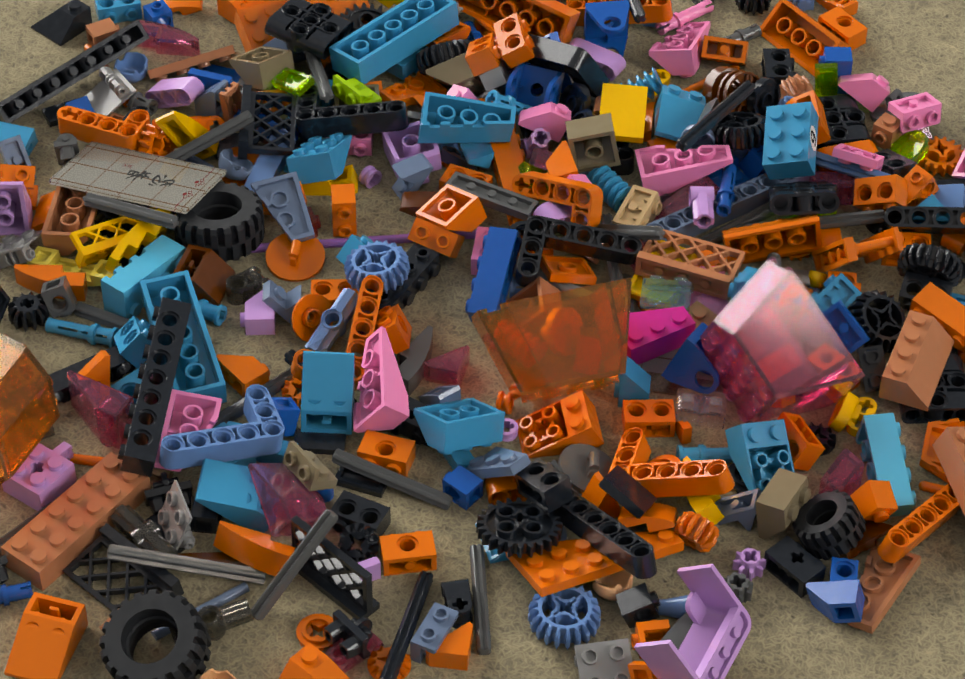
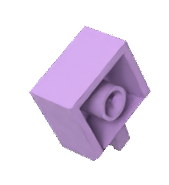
M420 121L410 123L406 129L401 131L382 132L384 152L391 167L395 163L422 153L434 167L431 172L442 169L438 144L417 143ZM393 169V171H394V173H395V176H396V178L398 179L399 176L397 175V173H396L395 170ZM428 177L423 182V184L430 182Z
M34 441L0 472L3 491L39 511L76 482L75 466L70 461L73 457L72 445L64 441L51 450Z

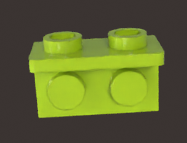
M338 74L333 76V94L347 105L382 102V97L355 77L345 80Z

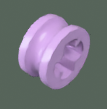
M371 165L365 167L359 175L360 183L365 184L369 189L377 185L382 178V173Z
M505 418L504 428H509L510 432L503 431V441H513L518 436V424L513 419Z

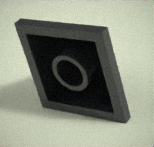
M71 0L32 25L31 28L59 46H62L86 30L85 25L92 23L91 8L80 0Z

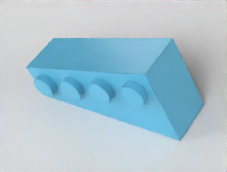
M162 234L143 248L142 255L132 256L127 266L124 268L119 266L113 270L115 275L110 278L107 276L102 278L100 282L104 310L131 319L133 316L137 317L144 307L140 281L173 274L186 247Z
M894 413L863 415L855 439L857 445L861 444L862 452H860L862 462H868L866 466L867 479L890 481L898 510L889 517L909 515L913 507L916 506L917 498L915 491H911V471L909 467H906L904 461L906 459V449L900 443V423L895 421Z

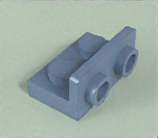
M436 602L433 604L410 641L412 661L421 663L426 656V651L433 654L437 652L458 618L457 610Z

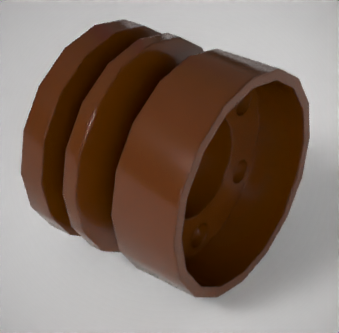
M719 66L707 75L703 84L702 95L706 97V103L715 98H718L719 103H721L745 81L750 80L751 83H756L759 78L749 71L738 70L729 66ZM748 97L731 112H747Z

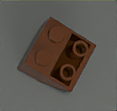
M190 244L187 246L173 272L177 273L188 270L198 301L206 299L210 304L217 306L221 304L236 275L235 271L212 249Z

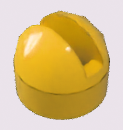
M813 270L809 271L810 286L821 289L824 286L823 283L827 280V274Z

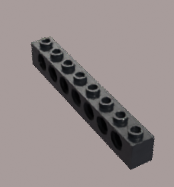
M138 19L1 101L0 121L12 123L149 39L150 37Z
M162 297L160 307L155 306L152 320L156 321V325H150L147 339L152 341L151 345L145 344L142 357L147 362L140 365L138 378L142 379L141 384L136 383L133 398L137 399V403H131L128 418L132 419V423H126L123 439H127V444H121L118 459L122 460L121 471L147 477L152 476L192 304Z

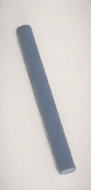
M243 582L195 609L202 617L249 592V587L246 582ZM160 627L151 631V634L157 641L177 629Z

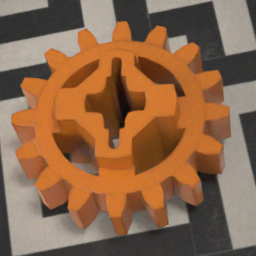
M155 119L152 120V125H146L147 130L141 132L143 139L138 141L141 143V147L138 148V152L142 153L140 156L160 159L173 152L174 148H178L155 123Z
M934 136V140L926 137L925 142L919 141V145L916 146L914 161L918 162L921 168L924 167V170L927 172L931 171L932 176H935L937 173H940L942 177H945V173L952 175L964 151L961 150V145H954L955 140L946 141V137L939 139L937 136Z

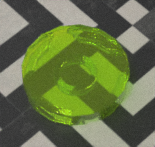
M914 130L899 137L890 147V150L918 163L928 152V142L930 140L921 130Z

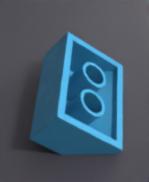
M474 398L414 408L413 414L427 445L437 449L440 454L449 455L456 450L469 451L476 446L489 447L492 443L503 441L505 412Z

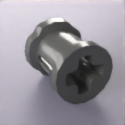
M135 92L129 98L128 108L131 110L135 106H145L150 110L151 117L158 109V102L155 99L144 97L140 92Z

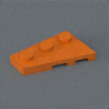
M418 71L417 76H408L405 78V82L395 83L381 90L380 97H382L383 102L399 100L404 101L406 106L418 105L414 98L415 95L425 96L426 91L446 95L447 89L427 74L423 75Z

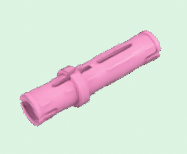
M704 0L679 13L674 12L673 18L670 21L656 23V29L664 26L663 29L657 32L660 35H664L675 28H681L684 24L702 15L712 12L714 5L706 8V5L711 4L712 1Z

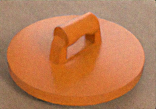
M284 233L273 239L266 250V264L269 271L275 277L285 281L298 282L308 280L316 276L322 270L325 263L324 247L316 237L303 242L294 239L291 243Z

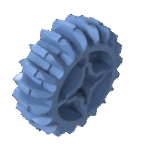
M376 240L375 243L367 241V245H358V249H352L351 254L347 255L344 266L346 280L350 283L352 289H357L358 292L366 276L375 275L379 277L383 282V292L387 294L388 290H396V286H402L403 281L408 279V273H410L409 258L402 246H397L395 242L389 244L387 240L384 242ZM366 289L369 292H375L372 289Z
M583 585L578 588H568L544 597L534 594L528 611L530 628L532 632H536L538 640L544 638L546 646L553 641L556 649L560 646V643L565 644L567 650L570 647V643L580 645L581 640L588 643L590 636L595 637L601 622V609L598 606L597 598H593L591 591L584 592ZM547 609L551 611L549 617L544 615ZM580 612L585 614L582 620L578 618Z

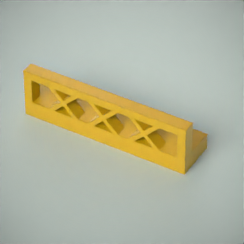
M121 216L71 232L69 237L78 251L75 258L78 268L97 263L100 259L105 260L114 251L121 239L129 232L121 229V224L129 223L135 226L140 221ZM163 227L158 237L162 234L165 235L167 228ZM105 229L115 233L112 238H106L99 234L100 231ZM86 236L94 239L93 244L83 246L79 238Z

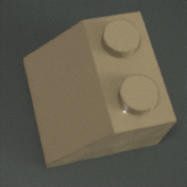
M260 46L229 59L230 64L247 85H252V88H256L258 91L270 90L271 86L276 84H285L288 82L291 74H296L292 50Z
M466 53L425 70L428 76L448 88L456 84L469 88L475 96L481 94L482 90L485 89L479 75L474 77L465 59Z
M611 113L565 121L568 143L578 173L591 171L604 165L609 167L621 165Z
M782 468L777 470L755 501L759 538L766 540L786 530L791 521L797 518L799 509L804 503L808 502L811 495V489L808 486V476Z

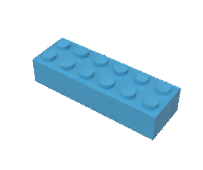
M404 0L330 46L329 53L332 69L349 79L355 77L363 84L368 83L376 76L459 25L457 2L453 0Z
M188 270L140 281L142 301L151 325H156V321L152 320L155 306L160 307L162 297L192 304L172 389L222 398V403L227 402L226 383Z

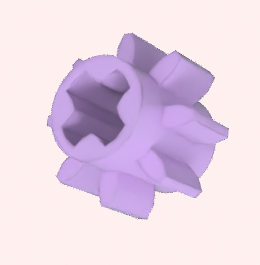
M752 548L744 549L742 552L737 551L735 560H733L732 570H738L739 574L744 573L746 578L752 581L756 576L762 577L763 569L766 567V559H760L761 551Z

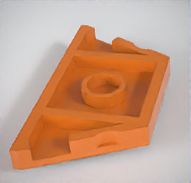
M959 418L928 422L919 466L946 483H949L932 445L947 427H965V421L960 422Z

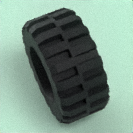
M218 182L187 214L172 211V214L176 215L179 221V225L174 229L175 241L186 248L190 244L212 249L226 263L228 260L236 261L242 256L250 255L252 251L259 247L264 239L265 226L262 201L255 192L249 190L246 186L242 185L240 187L237 183L225 184V182Z
M158 589L148 590V594L145 595L141 591L134 594L132 600L128 601L127 598L120 603L121 607L118 610L113 609L109 614L111 620L103 625L102 631L105 636L100 637L99 646L102 649L100 655L106 665L105 668L114 679H196L195 677L198 674L202 675L207 668L204 661H209L211 651L208 648L211 646L208 628L195 607L189 604L188 600L182 595L176 596L173 591L164 590L161 594ZM160 627H170L178 630L177 642L166 657L157 662L147 664L134 661L135 647L147 632Z

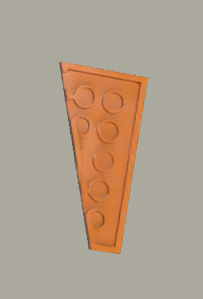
M671 528L651 533L649 531L634 532L653 546L655 560L684 551V541ZM585 539L558 541V546H552L551 551L543 549V555L534 552L532 558L527 554H523L522 558H519L517 554L508 557V552H505L506 557L541 597L625 570L591 546V543Z

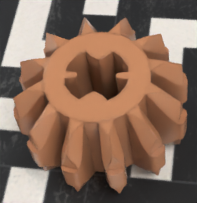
M796 74L794 77L788 76V79L781 80L779 85L781 91L780 99H783L784 96L796 97L813 90L809 80L799 74Z

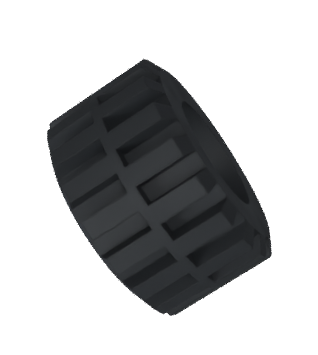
M834 490L817 494L801 506L797 518L792 523V527L806 551L815 558L830 560L832 557L839 558L840 555L850 552V549L858 545L857 542L862 540L863 533L866 531V522L850 495L848 496L844 491Z

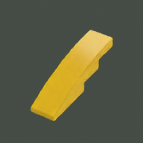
M160 208L156 209V210H158V211H162V212L169 213V214H171V212H172V211L165 210V209H160ZM143 221L138 222L121 239L109 256L104 269L113 273L122 257L129 260L137 253L141 245L147 246L156 240L163 227Z

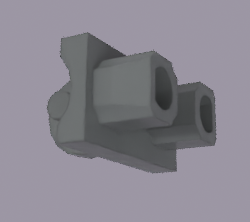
M61 134L56 141H53L58 164L63 165V170L81 156L77 138L72 134Z

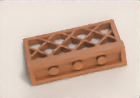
M663 229L665 231L663 238H666L668 241L658 243L657 240H647L643 250L639 251L636 257V275L724 300L728 299L727 294L730 283H733L734 278L737 276L746 254L745 251ZM684 243L690 245V248L681 250L678 245ZM673 247L676 252L666 254L663 249ZM709 250L714 254L704 256L701 251ZM657 251L660 256L651 253ZM695 253L698 256L697 259H693L690 261L686 257L687 255ZM730 256L738 259L728 263L725 257ZM681 258L683 262H679L673 259ZM719 260L722 265L712 267L709 262ZM703 264L706 269L697 267V265ZM726 270L729 275H725L719 272Z

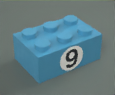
M812 101L766 107L762 166L769 180L815 175L819 116Z

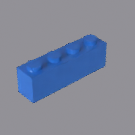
M490 226L488 235H485L483 238L484 250L482 256L478 257L477 276L472 279L471 283L472 295L470 299H467L465 311L468 313L471 322L497 326L502 319L522 242L516 229Z

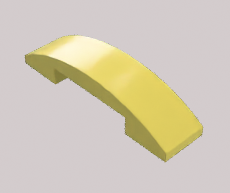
M37 246L34 250L35 258L27 262L30 265H63L64 272H86L87 286H101L100 280L105 276L110 278L115 275L104 269L108 260L100 259L97 264L78 268L75 260L61 257L59 250Z

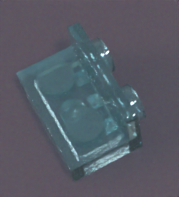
M657 275L643 278L640 308L656 310L684 306L687 312H689L691 293L694 290L693 284L688 279L676 277L674 280H665L664 277Z

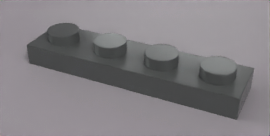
M457 171L446 183L478 196L481 204L485 207L524 221L533 216L535 209L539 206V201Z

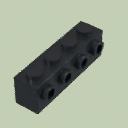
M414 243L406 252L410 264L408 279L403 281L402 286H396V290L390 289L387 291V294L382 292L379 310L385 306L390 305L392 307L396 304H399L401 310L406 305L410 306L414 301L415 295L419 291L425 290L431 277H436L441 269L439 253ZM363 310L364 313L370 314L369 311Z

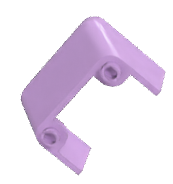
M714 564L679 568L677 573L691 591L685 603V610L693 621L680 648L677 649L671 640L636 643L634 648L657 679H725L751 630L750 615Z

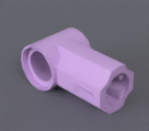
M537 128L529 138L521 139V149H524L525 159L548 155V143L551 141L549 132H546L543 128Z
M714 186L689 187V207H692L693 224L698 226L699 229H707L709 226L714 225Z

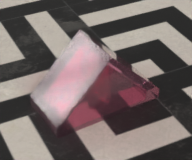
M465 345L425 361L424 379L444 385L461 386L469 366V346Z

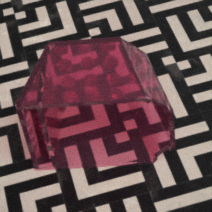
M773 257L765 261L700 336L706 357L719 373L720 384L724 388V395L729 401L734 403L738 409L737 413L740 419L745 423L777 420L782 412L802 414L833 406L865 376L794 270L790 267L785 269L780 267Z

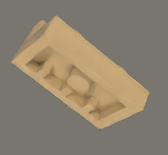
M633 184L613 218V224L647 225L653 222L656 215L658 216L662 210V202L658 192Z

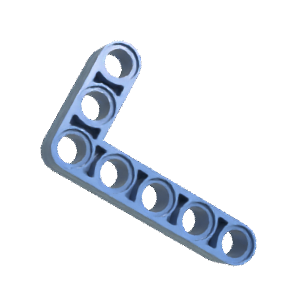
M259 384L247 387L243 411L248 423L165 436L161 441L160 465L165 469L175 470L201 466L205 458L227 462L272 455L281 451L285 428L267 388Z

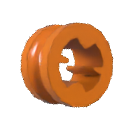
M499 391L496 399V408L505 411L506 414H511L514 406V393L508 392V394H505L504 391Z

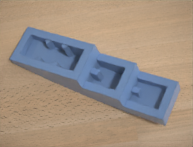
M273 135L269 138L270 141L277 139ZM285 143L277 145L283 148H290ZM260 154L244 186L254 192L250 183L278 176L286 165L287 156Z

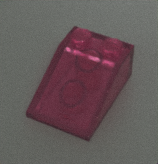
M69 370L67 372L72 407L103 445L120 449L121 444L127 443V439H123L126 423H132V419L128 418L131 403H134V398Z
M250 463L248 465L272 537L292 536L291 519L296 515L313 527L326 510L322 496L317 491H309L284 463Z

